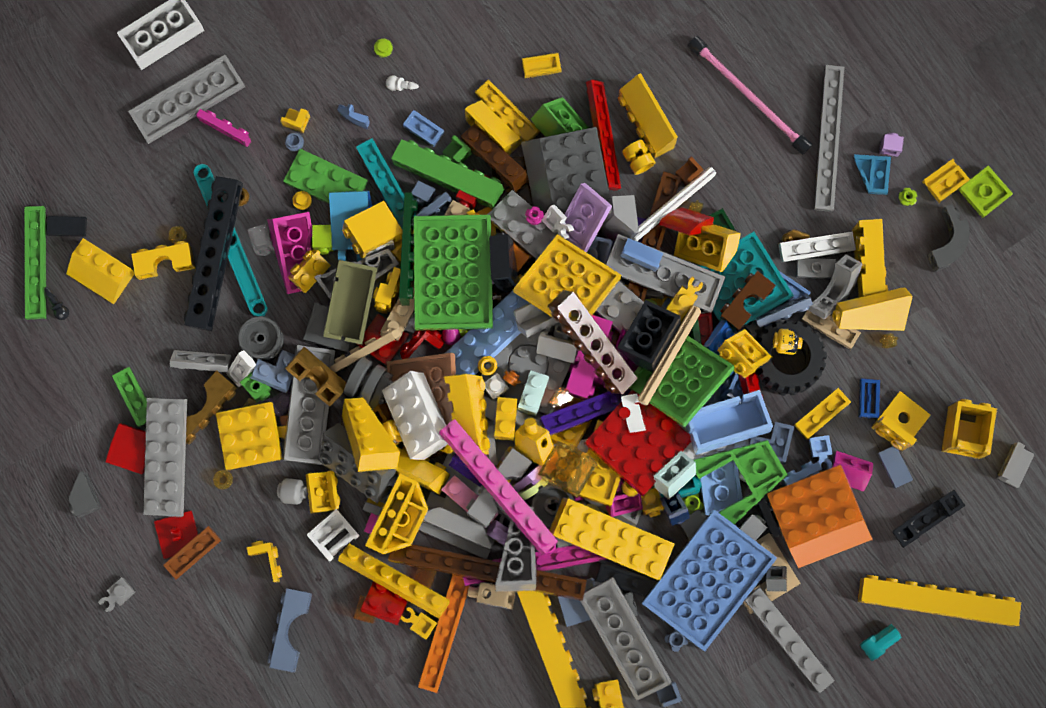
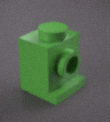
M251 372L240 383L257 402L260 400L264 401L270 396L269 392L272 389L268 385L251 379ZM258 383L260 385L259 389L254 390L253 386Z

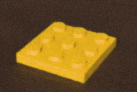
M273 402L216 413L226 470L283 460Z

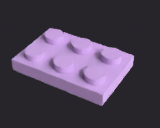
M586 183L580 184L564 214L567 217L565 223L571 224L574 228L570 232L566 230V234L569 236L567 240L585 252L589 250L612 207L610 203Z

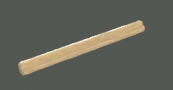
M694 305L690 307L638 397L639 403L647 405L698 319L701 313L699 307Z

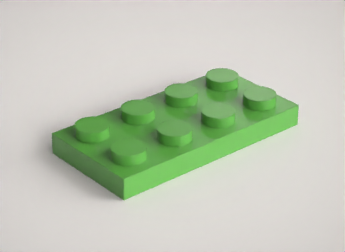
M300 149L283 182L330 204L329 192L364 191L368 180Z

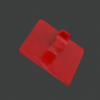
M192 510L185 512L182 517L171 516L154 521L164 559L173 557L198 535Z

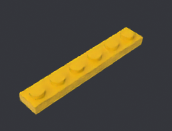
M350 543L338 558L339 562L437 618L441 617L449 605L450 600Z

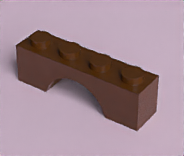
M475 123L461 135L463 142L471 148V152L476 157L484 159L496 171L501 180L514 192L519 190L529 180L526 170Z

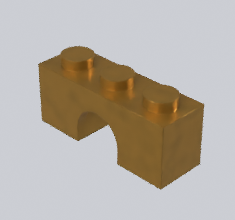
M305 347L295 355L285 368L299 381L304 377L313 380L317 385L315 395L329 407L341 396L347 384Z

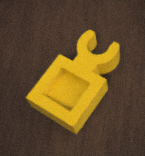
M407 607V610L411 612V617L406 619L401 616V620L406 623H413L410 629L427 640L437 622L422 612L417 617L415 611Z

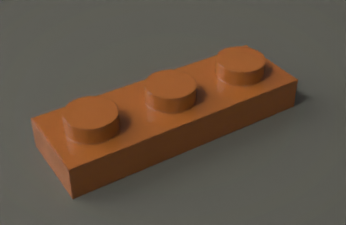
M208 526L163 566L177 580L222 540Z

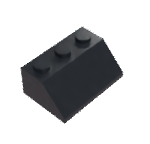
M645 300L617 347L618 350L635 365L653 373L681 325L680 315Z

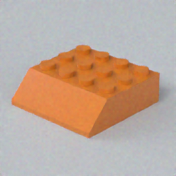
M841 465L767 493L787 546L798 568L873 540Z

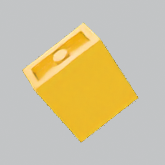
M384 201L344 220L342 229L344 236L351 240L354 252L357 255L359 254L362 259L366 257L368 252L391 240H394V242L401 240L403 232Z

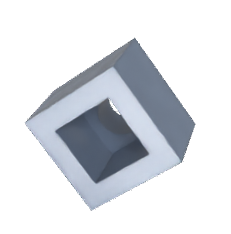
M418 181L412 194L414 199H417L418 205L429 206L436 192L434 188Z

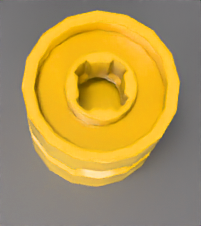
M643 140L633 142L622 151L626 161L631 162L630 167L635 175L649 170L656 164L651 153H647L648 148Z

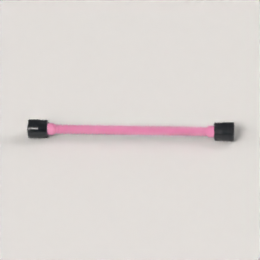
M698 35L689 42L687 47L697 56L701 55L703 58L708 59L762 113L766 114L776 126L780 127L779 129L790 137V140L793 142L792 146L801 155H804L812 147L813 144L802 134L799 136L790 130L775 113L771 112L756 95L747 89L739 79L735 78L720 61L713 57L707 49L708 45Z

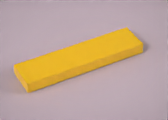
M489 79L475 91V94L485 104L489 103L494 108V113L498 117L502 116L507 121V126L511 130L515 129L520 134V139L523 142L533 140L540 133V130Z

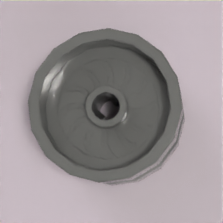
M262 316L254 317L246 321L240 328L238 336L239 345L254 361L259 359L264 362H271L283 350L284 335L277 324L271 319Z
M362 357L347 381L344 395L350 398H355L359 395V398L364 397L369 405L382 375L388 372V369L381 365H377L372 369V361Z
M560 485L542 487L532 500L534 513L547 529L551 528L562 498L574 501L572 494ZM551 504L556 505L557 508L555 511H551V509H549V506Z

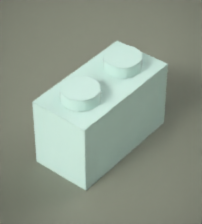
M530 370L518 411L537 416L549 376Z
M680 451L654 475V480L656 481L654 484L655 489L670 499L696 475V462Z

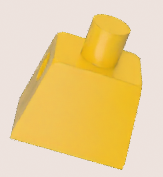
M534 418L526 419L524 424L515 431V450L532 462L544 467L556 456L549 431L538 426Z

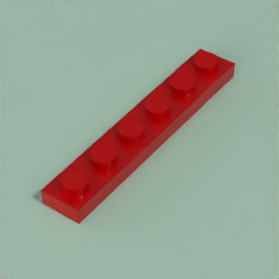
M589 80L586 82L590 112L593 127L597 128L608 189L617 191L621 189L604 82Z

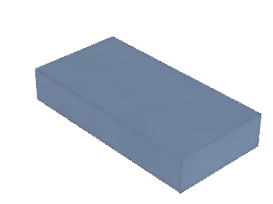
M892 446L877 453L894 489L913 480L898 449Z

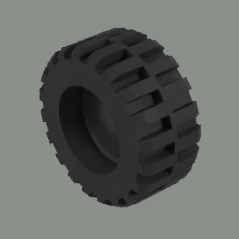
M785 320L784 322H774L773 325L766 327L756 339L771 354L774 333H778L779 329L797 330L799 337H802L801 349L805 355V365L799 373L794 375L781 373L774 367L771 358L756 369V374L761 381L759 384L763 387L767 386L769 388L768 391L772 393L779 392V395L783 396L786 394L791 396L799 392L802 393L815 384L825 369V359L827 358V352L823 350L825 344L823 341L820 342L818 332L814 334L811 331L812 327L809 325L803 326L801 321L792 322V320Z

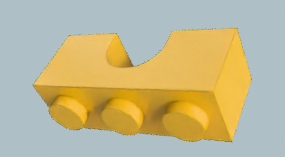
M185 241L176 242L173 246L168 247L166 245H159L153 250L140 249L136 251L137 253L131 254L135 276L139 280L158 276L157 266L163 260H171L173 269L176 272L195 269L192 247L188 242L185 243Z

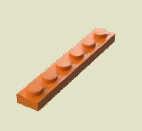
M452 575L446 595L450 602L439 618L420 679L419 688L435 693L438 692L470 586L464 585L463 576Z

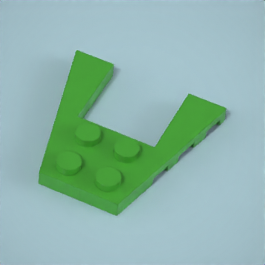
M768 440L693 460L696 462V475L699 479L734 460L752 493L719 511L722 516L733 524L747 514L754 505L787 476Z

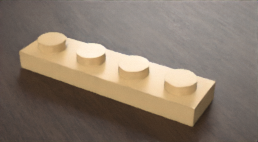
M387 329L380 333L381 338L376 340L374 337L366 341V346L362 349L358 346L349 351L351 355L348 357L342 355L335 359V364L330 366V368L336 373L402 336L399 329L394 331Z

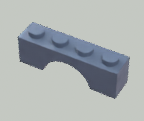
M286 589V592L282 593L281 604H283L282 612H278L276 623L279 624L278 631H274L272 643H275L273 651H270L268 656L270 668L296 672L300 652L291 645L288 638V630L295 618L308 613L312 597L311 593Z

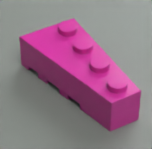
M592 315L598 326L611 341L613 332L610 329L613 321ZM579 350L565 394L585 401L588 399V396H593L596 386L592 384L594 378L598 379L599 377L594 373L595 369L584 360V354Z

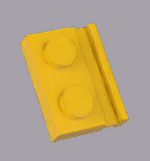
M954 159L922 181L938 203L970 180L960 166H957Z

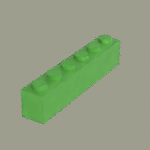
M401 139L391 158L394 165L453 192L458 193L461 190L476 197L478 203L491 209L497 205L504 191L500 180L491 177V179L487 178L478 170L472 171L467 169L468 167L463 163L458 162L456 164L445 155L438 156L427 147L424 149L418 147V144L414 141Z

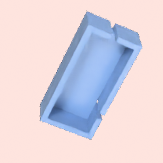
M760 390L743 395L741 401L738 396L702 407L686 425L688 433L691 434V443L696 455L769 433L773 427Z

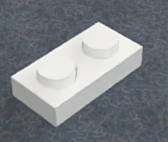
M243 350L238 353L226 374L240 387L242 386L240 382L253 371L256 363Z

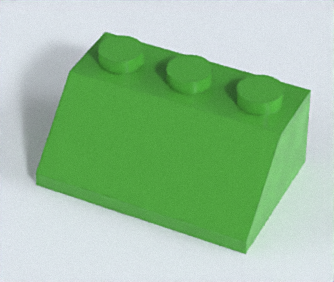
M563 97L543 104L531 118L535 127L545 137L589 128Z

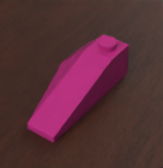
M309 212L267 219L272 244L287 294L301 291L288 276L291 274L290 270L304 260L302 258L304 254L311 250L312 224Z

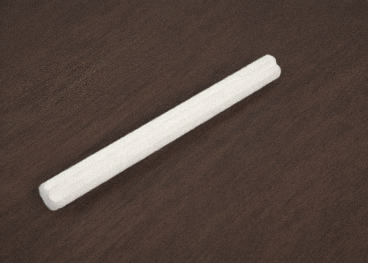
M708 167L638 226L639 233L632 240L638 241L664 216L679 207L716 175V171L712 167Z

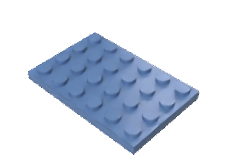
M713 509L661 576L660 581L658 580L644 598L642 604L705 652L777 557Z

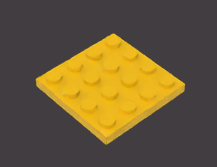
M557 234L514 287L513 292L551 316V311L547 306L563 290L573 291L592 316L621 279L622 275Z

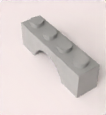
M512 448L510 452L506 451L501 457L500 461H502V464L497 469L506 480H521L532 461ZM482 485L478 490L480 495L476 500L472 499L466 509L469 510L467 516L487 528L497 514L498 509L494 504L493 497Z

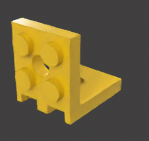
M899 391L871 428L876 429L875 432L889 442L891 441V445L896 449L904 451L913 446L917 441L914 436L931 415ZM900 413L907 415V423L899 421L898 416Z

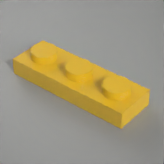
M837 388L794 426L807 440L849 405L851 401Z

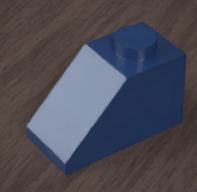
M678 492L670 499L665 496L659 498L672 526L681 524L690 518L688 509Z

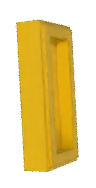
M558 53L522 58L525 78L561 73Z

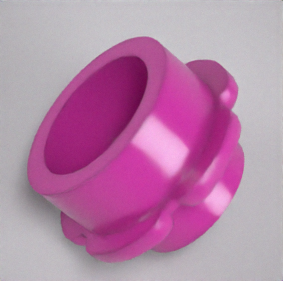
M538 207L527 209L525 212L526 221L531 225H538L544 218L543 211H540Z

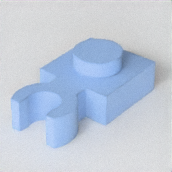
M829 435L809 438L812 458L818 457L817 462H819L820 466L822 462H825L828 469L832 468V462L827 457L832 455Z

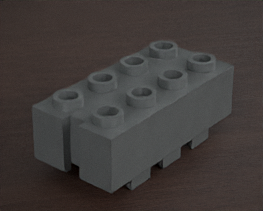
M338 423L323 433L321 444L323 449L320 451L319 461L324 466L331 469L339 477H342L376 503L391 493L392 487L388 486L389 480L395 476L396 469L358 472L346 428Z

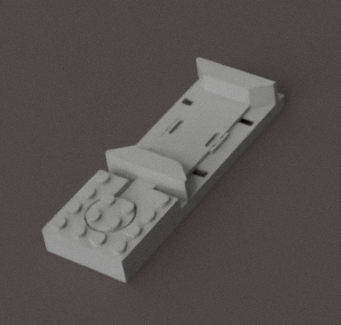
M545 330L529 337L520 333L494 357L497 362L496 371L492 375H481L484 382L497 373L503 379L504 372L506 370L510 372L511 369L521 376L519 378L521 383L515 387L503 379L509 390L500 396L517 399L515 431L528 418H534L536 424L542 427L539 419L549 414L572 364L571 362L536 353L539 335L545 332ZM490 362L486 364L485 369L490 367ZM530 370L549 376L536 417L518 411ZM484 390V399L487 403V409L485 410L488 426H493L495 434L497 399L493 401L486 390ZM515 436L514 441L495 439L497 464L509 446L515 448ZM455 452L447 454L443 465L450 476L446 484L455 475L479 496L478 490L480 487L449 466ZM512 479L509 484L514 486L519 480ZM431 491L426 502L428 511L419 531L487 560L495 542L493 538L486 534L487 528L485 529L467 516V513L447 495L443 498ZM498 510L497 513L501 514L499 522L502 524L505 516Z

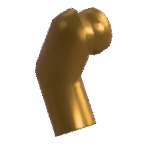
M793 229L782 236V242L808 239L810 235Z

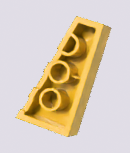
M882 219L859 220L852 231L856 248L854 256L857 261L862 263L857 279L858 295L860 298L888 291V286L885 285L886 268L884 264Z
M470 374L444 377L445 384L449 383L450 393H447L448 400L452 401L454 408L451 413L452 421L455 419L482 452L488 455L490 441L487 437L488 421L485 413L487 403L484 399L485 382L483 377Z
M364 397L344 399L342 418L358 472L396 469L400 451Z

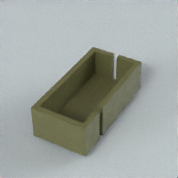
M338 260L335 278L339 279L338 282L334 281L323 337L341 340V337L344 336V341L362 344L377 273L376 267Z

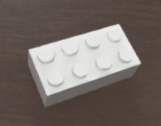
M168 0L120 30L117 34L140 69L143 70L203 32L204 29L185 0Z
M409 371L382 390L410 459L425 460L448 445L438 433L446 424L424 373Z

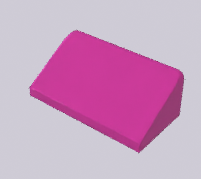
M624 492L615 493L612 506L606 505L609 516L614 517L642 510L641 495L638 493L636 496L630 497L624 494Z

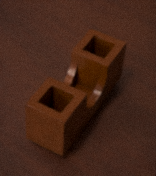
M759 271L755 274L751 273L744 281L746 283L743 289L738 288L733 294L734 300L732 303H726L720 310L723 313L720 318L727 320L729 325L737 332L740 331L751 317V314L743 306L744 300L754 297L763 302L776 286Z

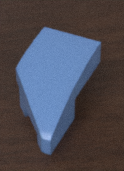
M348 104L347 107L343 105L338 106V112L347 120L368 129L370 123L368 116L355 113L354 107L351 104Z

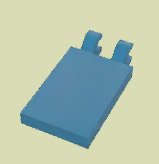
M368 191L329 192L332 250H338V260L347 261L346 249H353L351 240L347 239L342 231L344 220L369 208ZM359 254L357 255V262L363 260Z

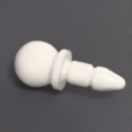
M390 76L386 80L387 88L392 91H402L403 88L412 90L419 87L414 82L404 81L403 78H398L397 76Z

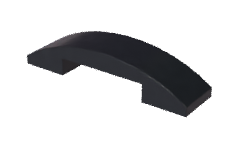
M952 490L898 526L892 533L904 548L966 505L957 492Z

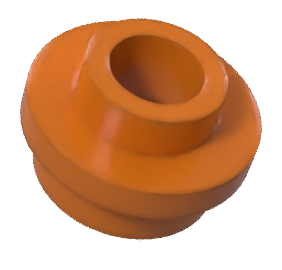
M511 369L510 372L507 370L504 372L503 379L515 387L521 383L519 379L521 376Z

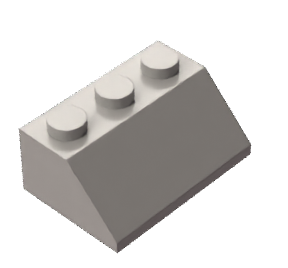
M634 195L612 196L607 201L612 207L599 231L614 241L618 234L633 239L639 233Z

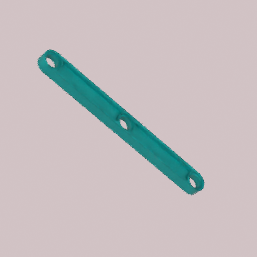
M199 164L194 169V176L204 201L208 205V201L212 197L211 186L215 178L206 164ZM199 170H208V175L205 178L198 177ZM223 212L218 214L217 220L222 219ZM234 227L232 236L235 237L236 241L233 245H230L228 259L250 312L255 317H263L266 315L268 308ZM256 304H262L264 306V309L261 313H255L253 311V308Z

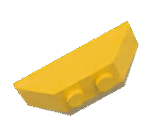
M403 474L399 475L365 546L386 554L412 545L428 511L426 501L417 481Z

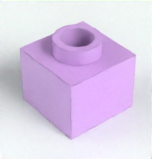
M896 133L885 134L881 139L879 154L898 157L902 152L904 137L898 136Z

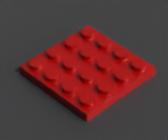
M631 390L630 393L628 394V395L637 394L638 397H639V394L636 393V392H634L633 390ZM621 402L586 440L584 445L640 495L644 496L656 483L654 475L680 451H684L691 443V435L672 418L650 403L643 405L639 402L634 404H639L646 430L630 433L626 418L630 416L631 412L629 408L623 407Z

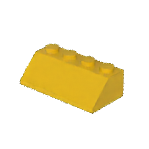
M640 73L620 89L618 101L622 107L625 106L627 109V116L630 122L635 123L637 127L636 132L640 139H644L645 145L648 148L647 152L651 153L654 158H657L674 149L678 137Z

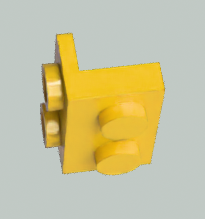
M329 470L327 472L306 474L310 513L339 509L340 496L337 494L336 486L338 479L335 473Z

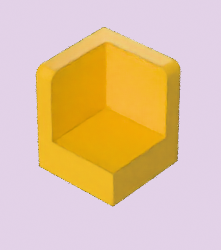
M290 108L285 118L281 117L280 121L282 126L304 133L310 115L307 110L302 108L300 112Z

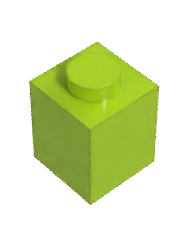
M312 225V247L314 250H319L321 255L334 252L332 250L331 225Z

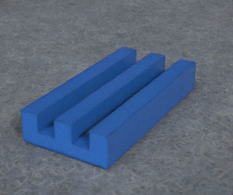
M860 379L858 417L878 419L880 380ZM865 383H867L866 413H864ZM872 384H875L874 414L871 413Z

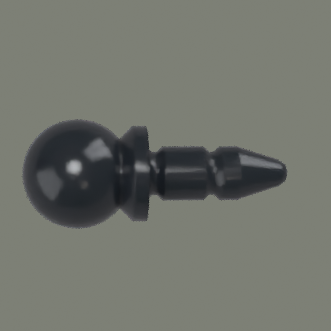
M45 287L44 291L46 297L49 298L48 300L53 305L51 310H54L55 318L58 320L67 319L69 309L63 305L62 301L58 302L54 293L48 287Z

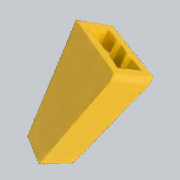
M898 288L838 302L835 310H833L832 319L839 329L904 331L912 295L906 288Z

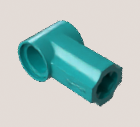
M889 624L879 633L868 637L859 645L869 659L874 661L902 637L899 631L892 624Z

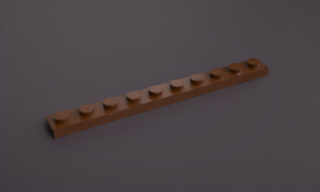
M665 171L662 173L649 217L677 194L681 177ZM658 223L643 236L641 243L660 250L666 227ZM629 281L627 288L644 302L648 288ZM615 329L611 339L614 347H616L620 333Z
M417 545L392 551L389 553L388 558L389 562L492 583L497 581L501 562ZM536 570L535 591L583 601L587 580Z

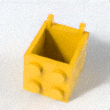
M960 399V401L950 405L947 412L941 452L977 459L990 455L997 408H992L991 404L987 403L972 404V401L967 399ZM960 413L976 416L975 423L959 420Z

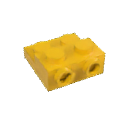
M394 267L393 272L388 273L386 280L388 285L380 283L379 288H375L373 298L375 299L374 307H376V311L383 314L391 313L400 291V268Z
M745 329L725 340L717 350L720 353V357L734 365L735 373L740 374L743 378L754 373L758 367L768 362L772 357Z

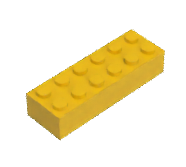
M564 497L549 530L556 538L659 581L674 546L672 542Z

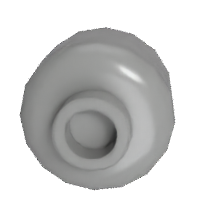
M284 479L282 483L278 484L277 496L284 504L297 505L303 501V498L307 497V487L304 486L303 481L300 479Z

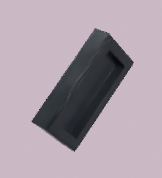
M48 216V236L86 237V217Z

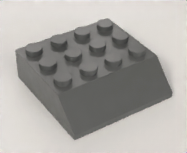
M596 127L521 142L534 207L540 208L544 215L552 205H555L562 213L566 212L582 183H586L606 201L610 199Z

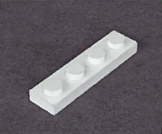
M853 231L778 244L781 262L856 250Z

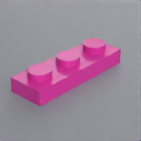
M200 109L196 114L202 123L246 147L249 146L251 142L248 136L249 133L244 129L232 127V123L226 119L221 121L209 110L205 112Z

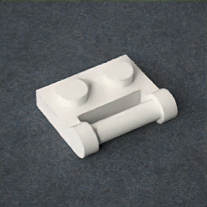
M337 509L307 534L329 561L333 560V556L351 540H356L360 536ZM344 529L349 532L332 548L327 550L325 545Z

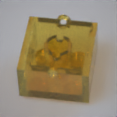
M557 441L538 475L547 484L578 498L597 463L589 454L578 450L575 445L571 444L569 446Z

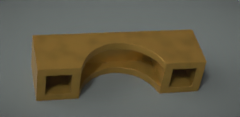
M218 371L204 384L207 400L203 409L197 414L187 416L186 444L188 445L195 440V434L200 429L203 430L210 422L209 419L213 414L216 415V413L222 410V404L226 400H231L236 394L235 390L237 388Z

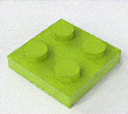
M989 166L958 189L982 218L1013 194Z

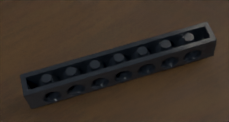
M216 176L211 186L212 197L207 205L208 216L203 224L205 230L199 243L200 253L196 257L195 263L197 267L195 274L192 276V291L188 295V310L184 314V325L190 328L206 331L213 330L243 183L237 179ZM227 194V199L221 202V197ZM223 212L222 219L217 220L218 214ZM219 231V236L213 239L214 233ZM215 249V255L210 258V251ZM211 268V274L206 276V270ZM207 286L206 294L202 295V289ZM203 305V311L198 314V307Z

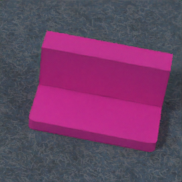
M836 451L832 468L841 465L850 486L865 491L872 476L873 463Z

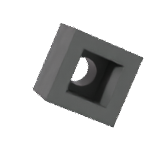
M771 566L766 572L767 591H787V566Z

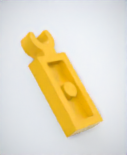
M693 276L688 280V287L686 288L682 285L665 308L680 315L681 321L698 298L695 292L701 290L703 286L702 282L698 286H693Z

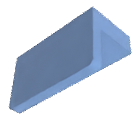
M628 238L620 257L655 272L659 268L663 253Z

